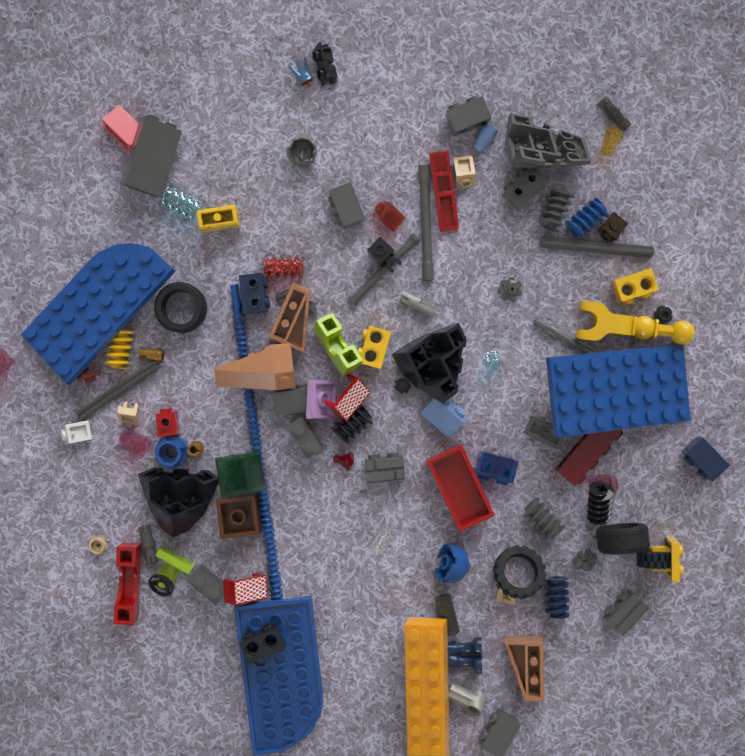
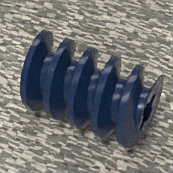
M552 576L544 579L545 582L550 583V585L544 587V589L550 591V593L544 594V597L550 598V601H546L544 604L550 606V608L545 609V612L549 613L551 618L564 619L569 617V613L566 612L569 610V605L566 604L569 602V598L566 597L569 594V590L566 589L569 583L565 581L568 577Z

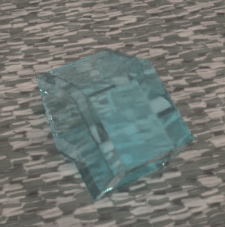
M497 351L485 352L487 371L500 369Z

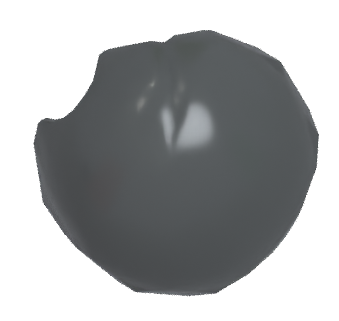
M304 137L294 139L292 144L286 148L287 157L294 165L299 167L310 165L317 156L316 145L310 139ZM302 149H304L303 159L300 157V152Z

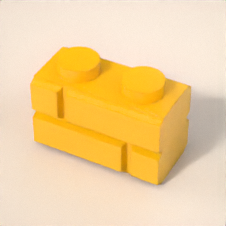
M236 205L197 211L199 229L203 233L230 229L231 227H241L239 211Z

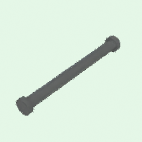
M412 233L409 236L410 239L392 257L400 259L415 243L418 244L420 240ZM385 263L352 297H348V300L354 306L388 271L387 264Z

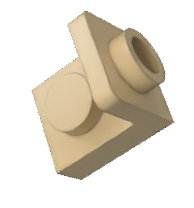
M472 155L453 158L456 187L466 188L474 186L476 173Z

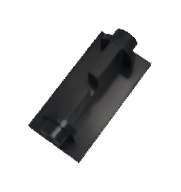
M319 42L313 49L312 58L317 64V78L321 81L323 87L328 81L330 84L337 83L338 76L335 65H328V63L334 62L331 47L328 44L321 45V42Z

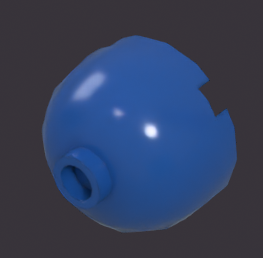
M449 543L448 545H442L437 557H441L439 568L435 567L436 578L447 583L459 582L470 570L468 555L460 546Z

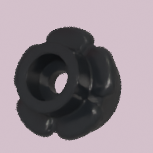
M659 306L654 312V319H659V324L669 323L672 320V310L669 307Z
M401 377L394 381L396 383L394 388L401 394L404 392L408 394V391L412 388Z

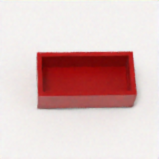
M459 443L425 459L459 532L495 516L462 444Z

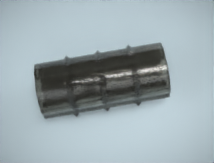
M446 593L435 596L438 617L440 619H447V636L459 633L460 629L451 594Z

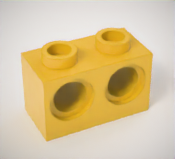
M652 268L611 281L617 303L623 302L624 305L635 302V298L639 296L642 299L654 296L653 292L659 290ZM642 280L647 282L646 290L642 289L640 285ZM623 286H627L629 288L628 296L623 294Z
M369 326V329H364L361 339L365 341L364 346L358 349V353L363 359L362 364L381 369L392 332ZM373 333L381 335L382 339L379 343H373L370 340V336ZM366 352H375L376 359L373 362H368L365 359Z

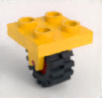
M665 536L666 546H650L647 550L637 553V566L640 568L644 567L645 569L650 568L651 571L666 572L671 582H680V576H683V565L680 564V557H683V546L673 536Z

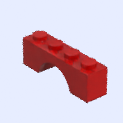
M121 543L117 546L116 567L119 571V589L114 604V625H134L139 619L142 543Z

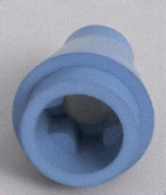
M485 123L484 126H481L472 148L482 153L497 137L498 130Z

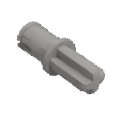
M404 290L403 296L399 299L400 302L414 308V311L418 310L430 317L435 315L437 307L422 300V297L418 298Z

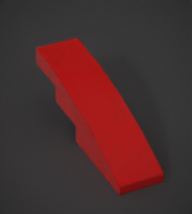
M449 151L429 153L439 230L440 232L457 230L459 225Z

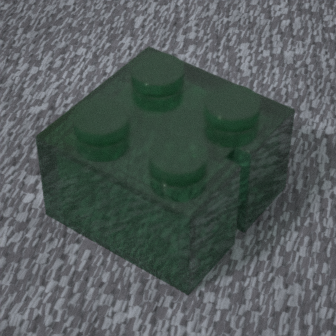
M259 450L215 458L221 496L252 493L266 489Z

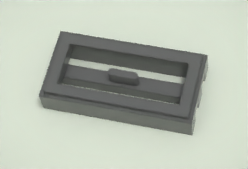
M531 416L523 433L559 449L564 437H554L553 434L532 425L535 421L553 430L552 425ZM532 428L554 440H557V443L554 444L529 431Z

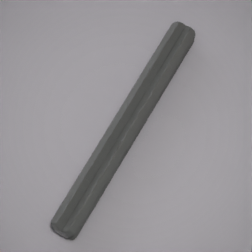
M152 360L79 409L77 415L81 420L86 419L160 369L159 364Z

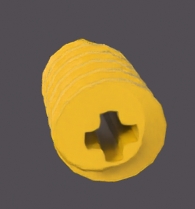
M121 330L111 341L113 345L107 346V349L112 352L105 354L110 360L104 361V364L109 367L128 370V368L123 366L130 363L125 357L131 356L126 350L132 348L127 342L133 341V338L128 335L135 332Z

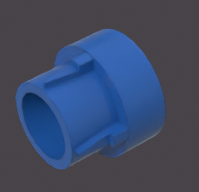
M171 435L164 437L156 445L155 460L166 468H177L187 461L189 457L187 453L189 448L187 447L189 445L180 436ZM171 446L177 450L175 457H171L168 454V449Z

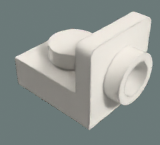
M89 420L63 425V429L60 430L61 439L66 444L92 439Z

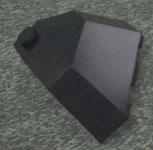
M455 323L405 344L395 351L392 356L399 370L416 388L441 403H445L458 392L459 385L457 384L458 374L462 370L463 358L461 357L463 347H466L467 339L460 324Z
M154 467L138 474L151 513L161 529L172 538L189 531L205 514L220 482V478L209 470H200L198 473L190 474L189 469L174 468L173 473L164 472L162 468Z

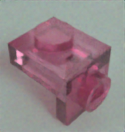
M129 426L119 437V444L123 449L143 458L152 443V440L135 432Z

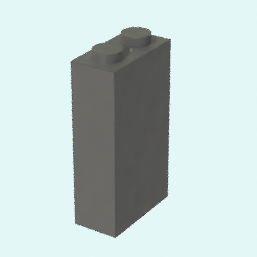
M147 115L139 120L120 184L158 198L163 195L182 131L176 129L177 126L169 122L164 124L158 121L159 118Z

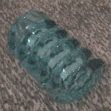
M170 182L162 194V205L165 207L169 206L171 210L176 209V212L179 214L183 212V216H190L192 221L196 220L197 211L203 209L205 200L200 204L199 196L193 200V193L186 196L185 189L179 193V186H176L173 190V184Z

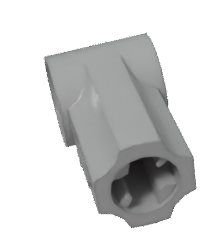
M452 683L449 690V701L464 707L465 711L471 716H481L487 696L479 690L470 691Z

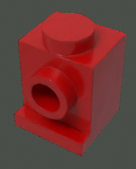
M172 408L160 409V413L155 414L157 437L180 434L177 411L172 412ZM164 419L169 420L168 426L163 424Z

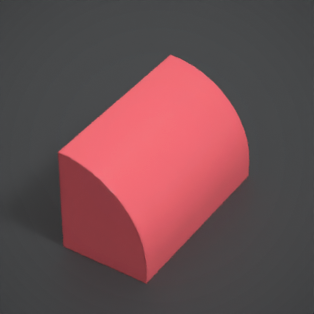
M118 105L102 118L103 128L130 153L138 123Z

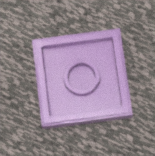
M308 379L306 419H336L335 414L324 402L326 399L333 403L337 401V381Z

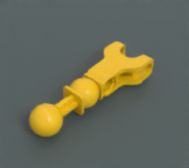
M583 301L579 303L580 311L588 312L594 317V325L589 330L581 329L576 331V339L597 341L606 334L635 336L640 340L656 339L658 335L671 337L675 343L686 345L695 336L693 325L684 320L674 323L673 326L659 324V319L653 320L648 316L637 318L613 314L600 302Z

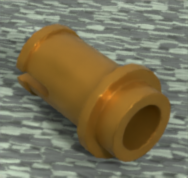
M140 347L139 355L141 356H139V359L155 360L156 363L164 360L165 352L161 348L150 349Z
M194 441L187 447L189 448L187 453L190 456H199L204 451V446L199 441ZM194 446L197 448V452L193 450Z

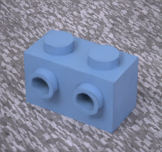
M432 398L421 411V414L448 438L464 424L468 417L461 407L455 406L451 402V399L441 403Z

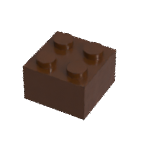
M257 493L220 497L216 500L220 539L258 535L261 533Z

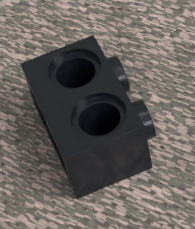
M271 622L266 623L259 630L245 632L239 643L248 664L284 651L286 648V641L278 622L274 624ZM274 635L276 640L271 641L267 636ZM255 642L258 647L252 648L249 643Z

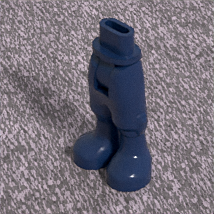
M475 637L471 642L467 643L455 640L448 642V667L455 669L468 666L472 667L476 674H482V638ZM465 652L481 655L461 656L459 654Z

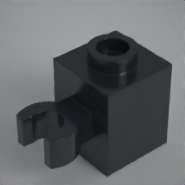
M381 237L367 249L368 255L380 267L386 263L391 273L395 272L391 267L392 263L395 262L399 266L402 265L398 258L392 257L395 254L394 249Z

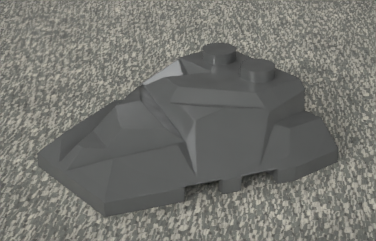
M515 113L509 114L505 145L510 165L516 168L522 167L527 169L590 165L592 160L583 137L562 129L559 131V134H556L553 130L549 129L550 125L544 123L543 128L533 125L534 118Z

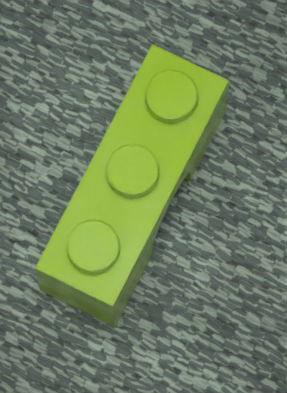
M331 313L316 321L313 332L341 376L345 377L358 370L363 359L353 344L349 347L346 345L341 333L343 328L335 315Z

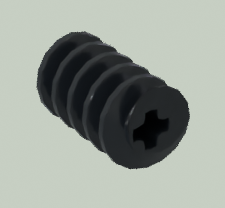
M360 404L361 410L357 408L355 415L352 414L347 421L343 420L344 424L336 422L337 429L331 426L337 437L347 444L350 443L348 437L356 438L354 432L362 433L360 427L368 428L366 422L371 425L373 424L371 415L362 404Z
M592 482L589 485L587 519L594 525H604L611 520L614 490L606 482Z

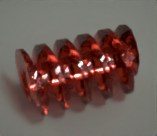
M265 254L264 273L265 275L267 274L269 279H272L273 274L276 279H279L281 274L284 279H287L289 274L292 279H295L296 274H298L299 279H302L304 275V256L300 260L299 256L296 255L294 260H292L291 256L288 255L287 259L284 260L283 255H280L279 260H277L275 254H273L271 260H269L267 254Z

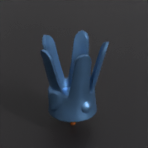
M306 56L303 61L304 67L296 59L295 64L299 73L290 65L288 67L296 75L301 86L308 84L311 87L309 82L313 81L314 77L309 71Z

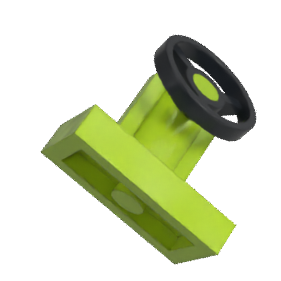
M162 546L158 549L155 556L164 560V563L158 574L150 577L148 584L153 592L167 597L173 593L175 589L174 583L180 572L183 571L190 574L195 564ZM154 585H156L160 589L165 590L166 592L158 591Z

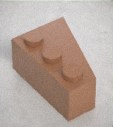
M293 282L269 334V338L280 343H290L292 348L304 353L311 290Z
M505 636L504 643L524 700L545 701L543 636Z

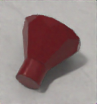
M354 454L334 455L333 462L339 463L349 471L354 464Z

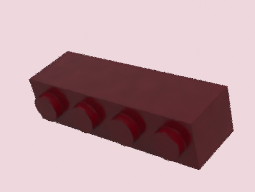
M623 429L584 434L554 470L572 485L581 484L585 480V474L588 470H592L597 466L599 457L602 454L605 455L611 449L610 444L623 435Z

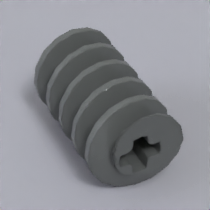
M553 189L550 191L551 197L547 198L549 204L544 205L546 211L541 212L543 218H539L538 223L549 231L559 233L560 231L556 229V226H563L559 219L566 218L562 212L569 211L565 205L572 204L567 199L574 198L575 196L564 190Z
M537 497L525 507L523 517L525 518L530 515L528 522H536L533 528L541 527L539 534L546 533L544 540L552 539L565 526H560L561 522L558 519L555 520L554 514L549 515L550 509H544L545 504L539 503L540 499Z

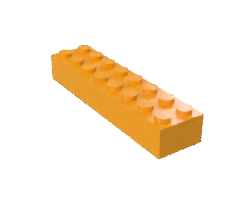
M409 617L404 624L407 756H450L447 619Z

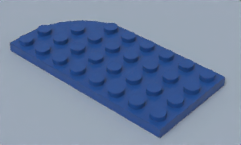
M312 596L245 603L234 606L239 643L245 632L259 630L261 626L270 622L272 624L278 622L286 641L284 651L248 664L239 644L253 756L278 753L294 747L296 743L311 733L321 714L323 685ZM274 635L267 636L271 641L276 640ZM255 642L249 643L252 648L258 647Z

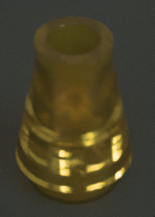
M609 126L608 130H605L600 153L611 157L613 151L623 139L624 131Z

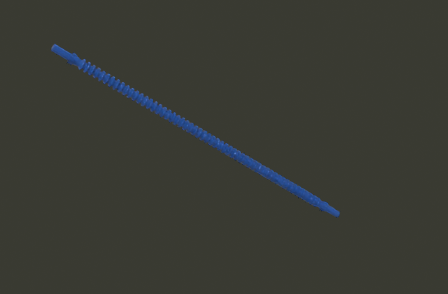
M238 284L230 285L233 303L231 308L234 312L232 318L235 319L233 324H236L234 329L237 330L235 335H237L236 340H238L236 345L239 346L237 351L240 352L238 357L243 359L248 356L247 350L249 348L246 347L248 342L245 341L247 339L245 334L247 332L244 331L246 326H243L245 321L242 320L244 315H242V303H240ZM242 388L245 390L243 395H246L244 401L247 402L245 404L247 406L245 411L248 412L246 417H249L247 422L250 423L248 426L250 431L248 433L251 434L249 439H252V442H250L253 445L251 450L254 451L252 453V456H254L252 461H255L253 466L256 467L254 472L257 473L255 475L257 478L255 482L258 483L256 488L259 489L257 494L260 495L258 497L260 500L258 504L261 505L259 510L262 511L260 516L263 517L261 519L263 522L261 526L264 527V530H262L265 533L263 538H266L264 543L266 544L265 549H267L265 554L268 555L266 560H269L267 565L270 566L268 568V571H270L268 576L271 577L269 581L272 582L270 585L273 588L271 593H273L272 598L274 600H280L283 597V594H281L282 589L280 588L282 584L279 583L281 580L278 577L280 572L277 571L279 569L277 566L279 562L276 561L278 556L275 555L277 550L274 549L276 547L274 545L276 540L273 539L275 534H272L274 529L271 528L273 525L271 520L273 518L270 517L272 512H269L271 507L268 506L270 501H268L269 496L267 493L269 491L266 490L268 485L265 484L267 479L264 478L266 476L264 474L266 469L263 468L265 463L262 462L264 457L261 456L263 454L261 452L263 447L260 446L262 441H259V438H261V435L258 434L260 432L258 430L260 425L257 424L259 419H256L258 414L255 413L257 410L255 405L257 403L254 402V399L256 397H253L255 392L252 389Z

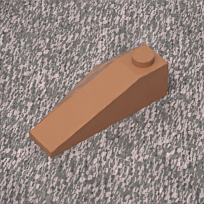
M291 344L269 345L264 347L265 350L257 353L252 352L243 359H235L215 367L216 386L266 390L295 388Z

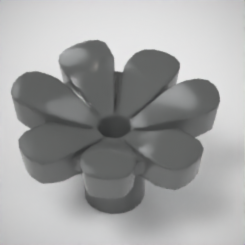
M509 277L508 282L505 279L500 281L503 287H499L497 291L499 294L503 293L502 300L506 301L510 298L511 302H515L516 295H522V291L519 290L522 286L521 282L515 283L513 277Z
M586 549L585 553L583 551L578 552V557L572 559L574 567L590 571L596 563L597 554L592 553L591 549Z

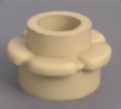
M102 536L93 537L89 541V550L96 555L103 554L108 548V543L105 542V538Z

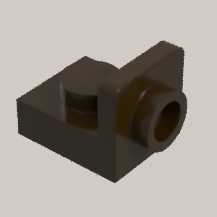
M612 212L598 229L601 232L600 236L608 242L610 240L614 242L628 223L618 214Z

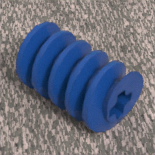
M594 198V200L588 202V205L583 206L582 210L576 212V215L571 217V221L567 220L565 225L574 237L578 238V235L584 238V230L590 233L591 229L589 226L591 225L596 228L597 224L595 221L597 220L602 223L603 219L601 216L603 215L608 218L609 214L602 202Z

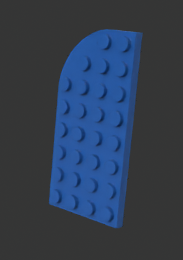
M124 243L108 247L88 261L24 330L21 336L66 384L71 385L176 271L159 254L144 245Z

